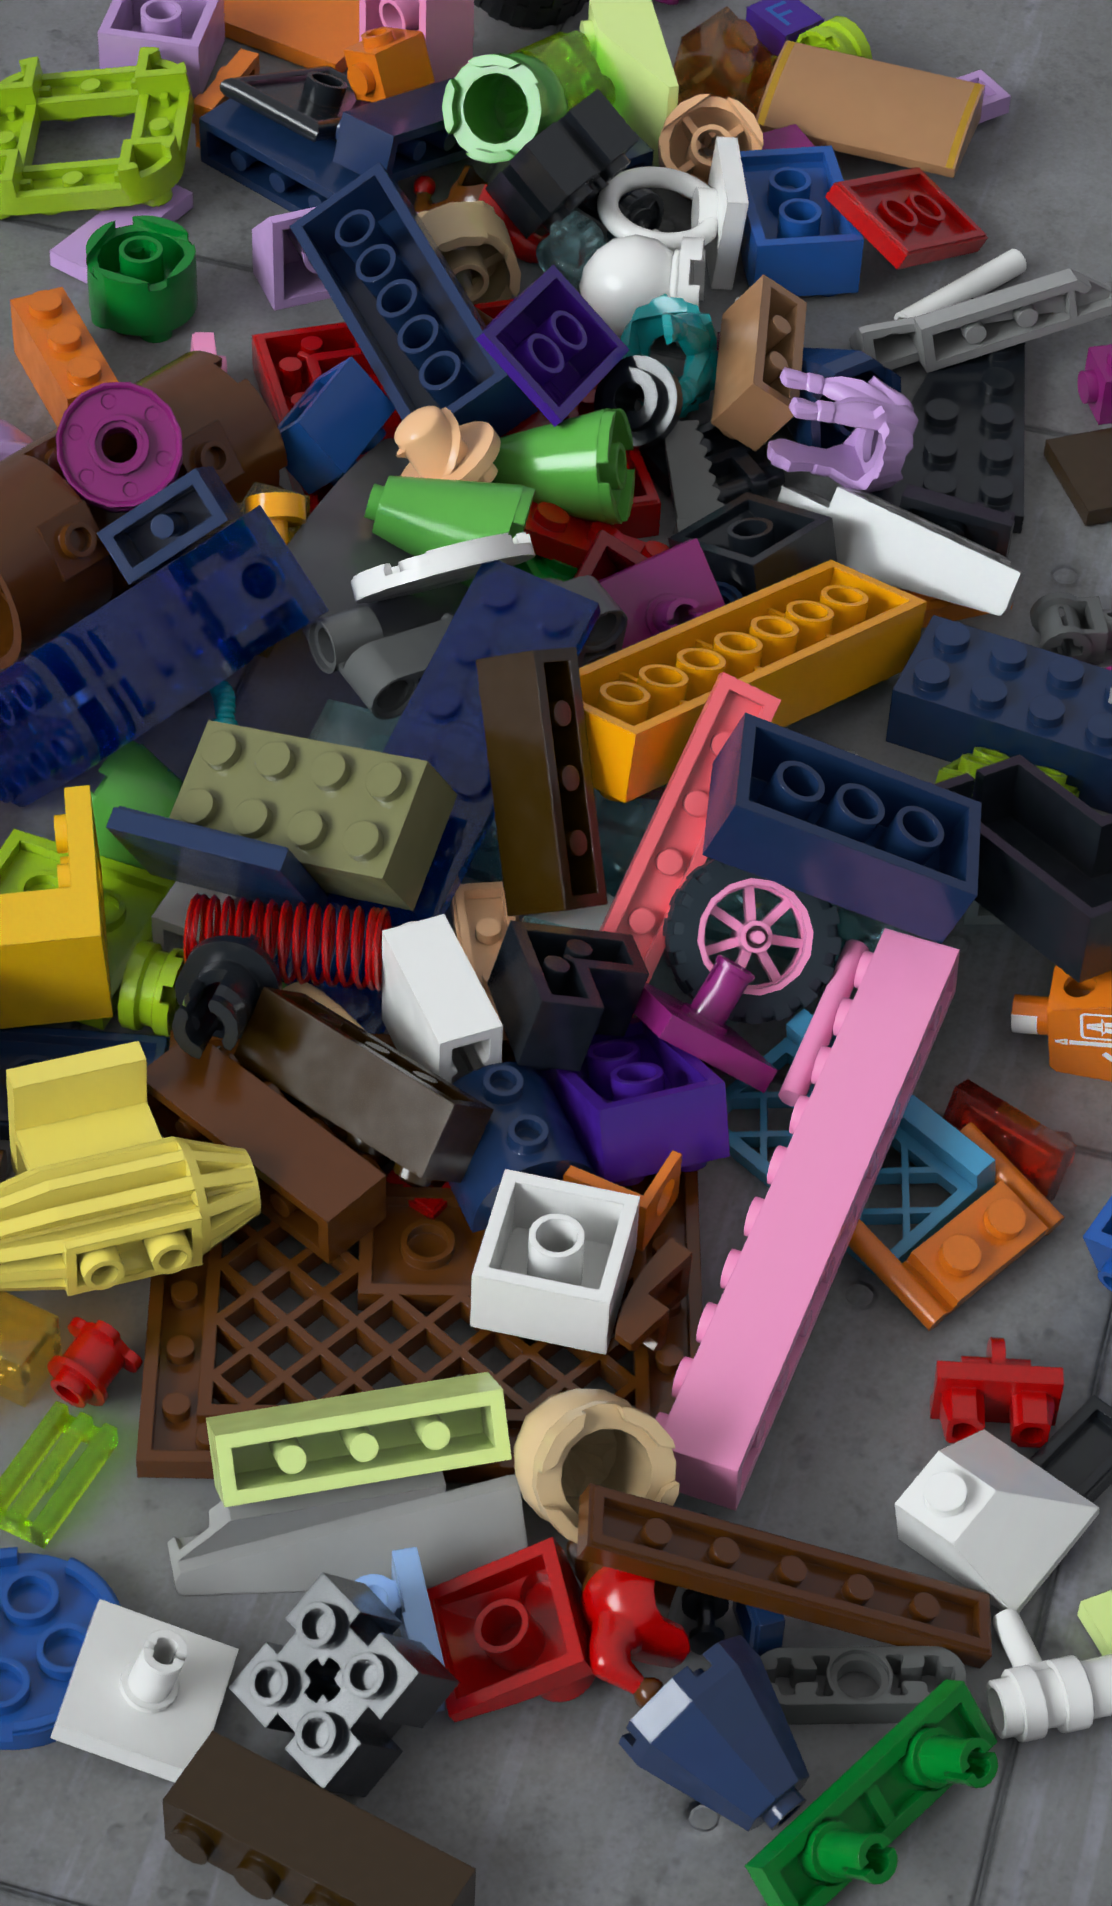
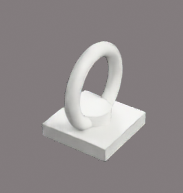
M716 136L708 185L695 176L679 170L647 166L620 172L608 182V186L600 191L597 199L599 217L609 232L616 238L634 234L655 238L674 253L676 249H681L683 236L704 237L711 289L732 290L749 206L738 138ZM642 188H662L678 192L692 200L691 229L681 232H659L643 228L627 219L621 213L618 205L619 200L628 192Z

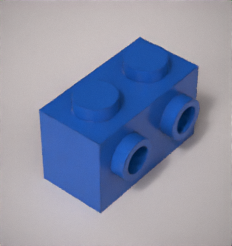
M352 356L317 377L278 425L288 460V465L285 468L309 495L329 483L334 487L342 476L357 462L356 459L360 454L363 455L374 448L385 437L387 432L382 426L395 411V407L389 398Z

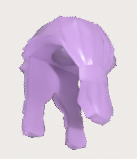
M784 367L779 378L785 387L822 394L835 401L833 403L831 401L817 400L814 403L803 398L793 397L789 404V409L795 418L837 423L855 428L843 444L828 449L807 446L788 439L778 438L776 440H769L767 457L772 465L787 472L807 471L813 475L829 477L845 488L863 490L868 493L891 488L903 479L901 470L907 454L913 448V434L919 421L914 413L912 403L904 394L891 388L875 376L866 383L863 380L844 376L824 378L819 374L804 373Z

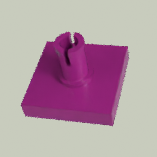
M697 538L689 539L598 581L627 615V628L622 649L725 605Z
M719 954L715 965L691 1004L682 1002L648 983L645 984L634 1014L660 1039L765 1093L778 1071L735 1030L725 1025L747 986L755 978V975L738 963Z

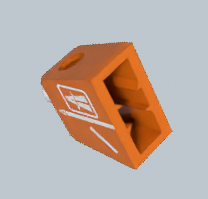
M1056 965L1054 967L1049 997L1014 995L1011 1012L1012 1033L1048 1035L1049 1066L1056 1072L1112 1082V970L1078 983Z

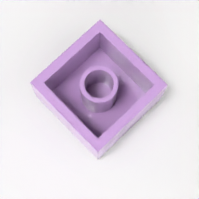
M112 0L98 31L100 69L136 66L140 47H157L160 50L162 59L176 64L185 63L192 96L196 98L198 94H203L225 41L224 0Z

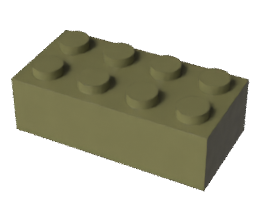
M208 720L169 818L287 847L326 893L414 911L458 794L434 767L425 760Z

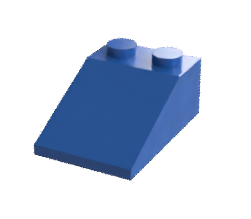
M832 145L740 151L749 201L740 249L749 288L764 274L796 296L820 295L829 297L837 294L858 293L864 245L863 235L825 198L835 182L844 181Z

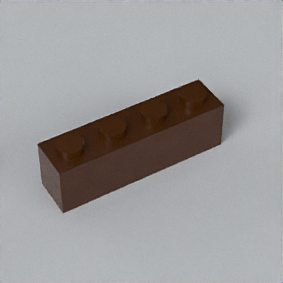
M209 1042L201 1058L198 1059L191 1057L183 1051L177 1043L147 1066V1102L160 1134L165 1138L174 1136L244 1148L251 1158L257 1176L261 1199L260 1212L278 1224L326 1263H332L386 1219V1175L377 1162L366 1154H357L337 1139L325 1122L316 1117H308L288 1102L282 1091L273 1083L268 1081L262 1082L243 1068L228 1049L222 1046L215 1047Z

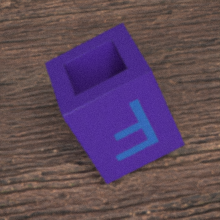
M799 0L759 1L747 7L743 49L773 71L786 40L796 42L800 34L815 26H819L824 22V18Z

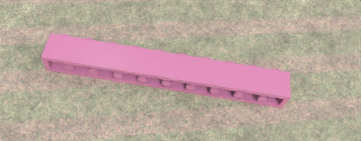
M885 928L875 951L865 950L863 952L854 980V987L858 990L853 1000L845 997L842 999L835 1017L833 1035L837 1037L832 1048L822 1046L816 1057L811 1077V1083L815 1087L811 1096L800 1095L795 1104L789 1126V1133L793 1134L788 1147L778 1145L773 1153L767 1173V1184L771 1185L765 1199L755 1196L749 1207L744 1225V1236L748 1238L742 1251L732 1248L727 1256L720 1280V1288L724 1289L718 1304L708 1302L703 1310L696 1334V1341L701 1343L694 1359L684 1356L678 1366L672 1386V1397L676 1398L669 1414L659 1412L655 1418L670 1435L676 1449L672 1450L677 1462L675 1481L680 1483L679 1493L736 1511L956 992L960 949Z

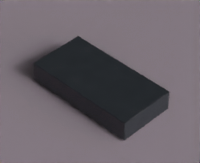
M1093 1395L1029 1460L1093 1503L1112 1484V1407Z

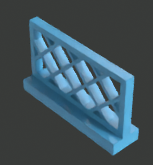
M805 1008L786 1023L787 1037L763 1056L777 1070H780L787 1063L791 1065L813 1017ZM833 1035L828 1047L832 1048L837 1036ZM736 1079L726 1088L727 1114L733 1109H760V1131L732 1132L728 1129L730 1156L770 1188L771 1185L767 1184V1173L770 1165L768 1162V1147H777L778 1145L788 1147L793 1134H790L789 1130L768 1131V1108L794 1107L783 1103L779 1099V1091L768 1092L767 1088L765 1093L761 1091L754 1092L756 1088ZM814 1084L811 1085L807 1097L811 1096ZM913 1094L891 1143V1146L901 1153V1167L881 1168L874 1185L902 1184V1208H864L860 1216V1220L865 1225L903 1224V1239L890 1249L901 1263L907 1260L912 1251L996 1185L995 1159ZM752 1148H760V1154ZM909 1161L917 1167H909ZM938 1183L952 1194L938 1207H910L909 1184ZM910 1224H918L910 1231ZM848 1246L846 1252L873 1273Z

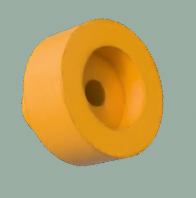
M287 492L255 494L245 498L246 524L251 527L264 528L266 548H286L289 544L288 528L306 523V498L303 495Z

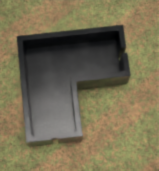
M1021 755L977 769L975 779L968 773L934 784L982 803L978 896L975 901L1078 983L1111 971L1112 814L1101 816Z

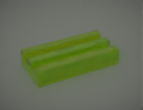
M56 1401L0 1477V1529L44 1549L118 1446L117 1428L108 1423H104L101 1428L93 1425L92 1416L80 1411L78 1416L74 1417L69 1414L67 1405ZM64 1433V1435H63L62 1438L59 1440V1442L57 1443V1445L54 1447V1449L52 1450V1452H51V1453L49 1454V1456L46 1458V1460H45L44 1463L41 1465V1467L39 1468V1470L36 1472V1474L33 1476V1478H32L31 1481L28 1483V1485L26 1486V1488L23 1490V1492L20 1494V1496L18 1497V1499L15 1501V1503L12 1505V1507H11L10 1510L8 1511V1510H7L8 1507H9V1506L11 1505V1503L14 1501V1499L16 1498V1496L19 1494V1492L21 1491V1489H22V1488L24 1487V1485L27 1483V1481L29 1480V1478L32 1476V1474L34 1473V1471H35V1470L37 1469V1467L40 1465V1463L42 1462V1460H43V1459L45 1458V1456L48 1454V1452H49L50 1449L53 1447V1445H54L55 1442L58 1440V1438L61 1436V1434ZM80 1443L89 1444L35 1521L32 1522L26 1519L44 1493H47L60 1476V1471Z

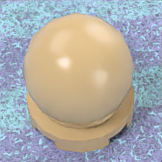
M573 1389L549 1396L526 1415L513 1446L515 1475L523 1499L540 1518L550 1522L562 1536L577 1544L580 1495L589 1483L671 1506L674 1505L679 1495L680 1483L675 1481L677 1462L672 1450L676 1449L673 1439L655 1418L632 1407L627 1400L604 1389Z

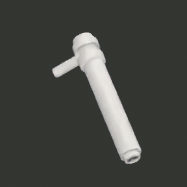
M1005 1609L994 1616L992 1626L1013 1667L1004 1669L1001 1678L989 1680L986 1684L988 1713L992 1726L1001 1739L1015 1737L1019 1742L1033 1741L1045 1738L1048 1729L1057 1728L1060 1733L1074 1732L1090 1728L1093 1719L1112 1715V1654L1081 1661L1074 1655L1042 1661L1016 1610Z

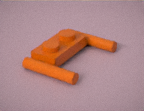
M973 1122L968 1123L960 1132L995 1159L996 1185L912 1251L903 1263L860 1219L848 1245L929 1331L934 1329L948 1314L952 1313L1039 1242L1041 1238L1049 1235L1065 1219L1050 1201Z

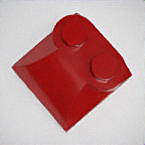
M553 1537L427 1589L444 1665L460 1682L445 1700L448 1715L454 1722L508 1707L539 1695L551 1702L570 1701L582 1695L595 1680L596 1676L593 1675L589 1662L591 1633L587 1628L581 1609L582 1590L564 1549Z

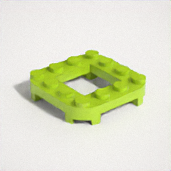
M140 47L136 66L43 74L39 57L37 56L18 60L21 72L0 81V220L12 215H56L66 211L89 209L106 211L114 207L133 206L142 203L154 207L166 204L172 199V188L183 175L194 111V100L184 62L176 64L162 59L160 50L157 47ZM135 113L131 139H123L120 158L32 165L41 121L61 120L71 122L85 117L107 115L125 117Z

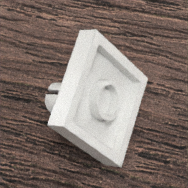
M99 1599L50 1738L175 1783L214 1730L239 1649Z

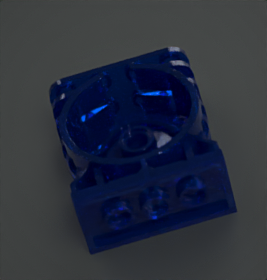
M261 505L0 673V800L2 802H12L19 807H26L83 774L104 758L118 751L251 662L256 655L329 611Z

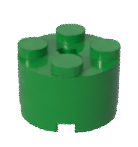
M132 216L133 225L116 228L115 221L106 223L90 236L86 244L88 298L93 324L99 328L110 329L121 334L141 336L143 340L149 343H162L172 337L173 330L185 324L197 309L198 289L195 245L191 244L188 239V232L181 225L161 217Z

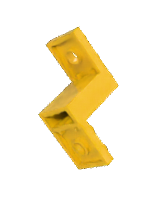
M90 785L64 787L66 814L54 815L57 853H68L69 855L60 857V864H57L59 888L0 894V1029L113 1017L102 867Z

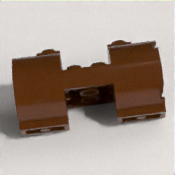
M190 351L134 383L152 390L168 404L181 428L183 463L177 480L195 468L213 466L244 518L147 581L129 585L97 535V532L126 513H109L88 505L67 483L57 460L56 433L58 428L0 461V669L12 666L25 658V652L30 655L246 522L245 498L260 493L285 492V489L279 485V470L288 465V460L276 421L258 391L247 378L237 383L229 374L221 369V357L205 351ZM116 433L105 441L103 453L110 461L124 463L135 455L137 443L130 435Z

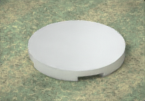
M522 532L512 538L508 533L477 538L426 551L425 554L398 562V566L391 567L390 563H386L365 570L353 576V579L350 581L355 601L359 604L420 593L520 564L535 557L530 534Z

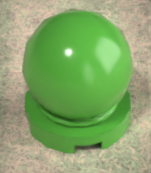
M518 52L506 55L498 53L473 57L468 61V64L460 69L454 79L449 80L442 102L444 125L448 134L454 135L459 146L468 152L466 155L471 159L489 164L511 161L525 144L552 123H556L564 117L569 110L564 84L553 70L538 58Z

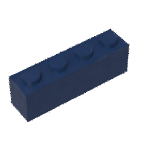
M450 79L344 111L336 128L337 144L333 162L360 175L380 162L393 180L397 182L468 158L469 156L466 155L468 152L459 146L453 134H448L444 125L442 102L446 85Z
M228 99L199 118L201 162L290 212L317 207L360 176V174L333 162L337 142L333 140L312 142L232 99Z

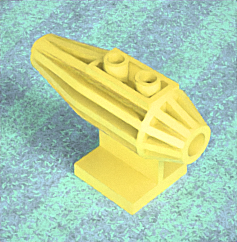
M139 1041L6 1069L10 1155L15 1176L0 1183V1291L66 1290L67 1296H72L94 1290H105L115 1285L161 1274H173L183 1269L203 1265V1255L260 1214L261 1199L257 1176L251 1158L244 1148L174 1136L161 1137L147 1102V1060Z

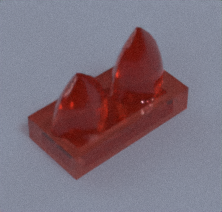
M969 1079L956 1085L943 1118L959 1131L968 1123L973 1122L1050 1202L1053 1201L1067 1168L1073 1162L1077 1145L1074 1144L1071 1134L1065 1131L1049 1129Z

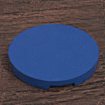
M18 1547L0 1549V1750L30 1749L57 1741L51 1739L50 1736L98 1601L102 1599L121 1606L107 1582L92 1568L73 1557L66 1561L49 1555L18 1553Z

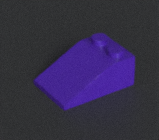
M554 264L502 310L476 338L480 345L554 427L567 417L629 351V348Z
M638 1017L631 1019L624 1037L603 1034L594 1035L580 1071L561 1069L541 1070L551 1085L598 1177L622 1187L636 1185L642 1182L645 1176L658 1173L672 1150L682 1154L681 1172L696 1171L705 1167L708 1161L730 1156L725 1082L699 1058L660 1039Z

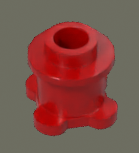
M74 1317L67 1326L69 1332L75 1337L74 1341L62 1356H53L47 1364L48 1371L53 1377L50 1385L59 1397L75 1407L84 1408L87 1404L103 1406L109 1397L107 1388L119 1371L124 1368L131 1373H136L143 1361L137 1353L124 1343L120 1338V1333L110 1324L102 1320H98L96 1323L87 1322L80 1317Z

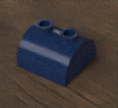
M502 1062L474 1070L452 1083L494 1109L462 1182H448L472 1233L487 1228L505 1169L563 1181V1175L569 1166L572 1165L596 1175L551 1085L541 1070L534 1069L531 1066L517 1065V1062Z

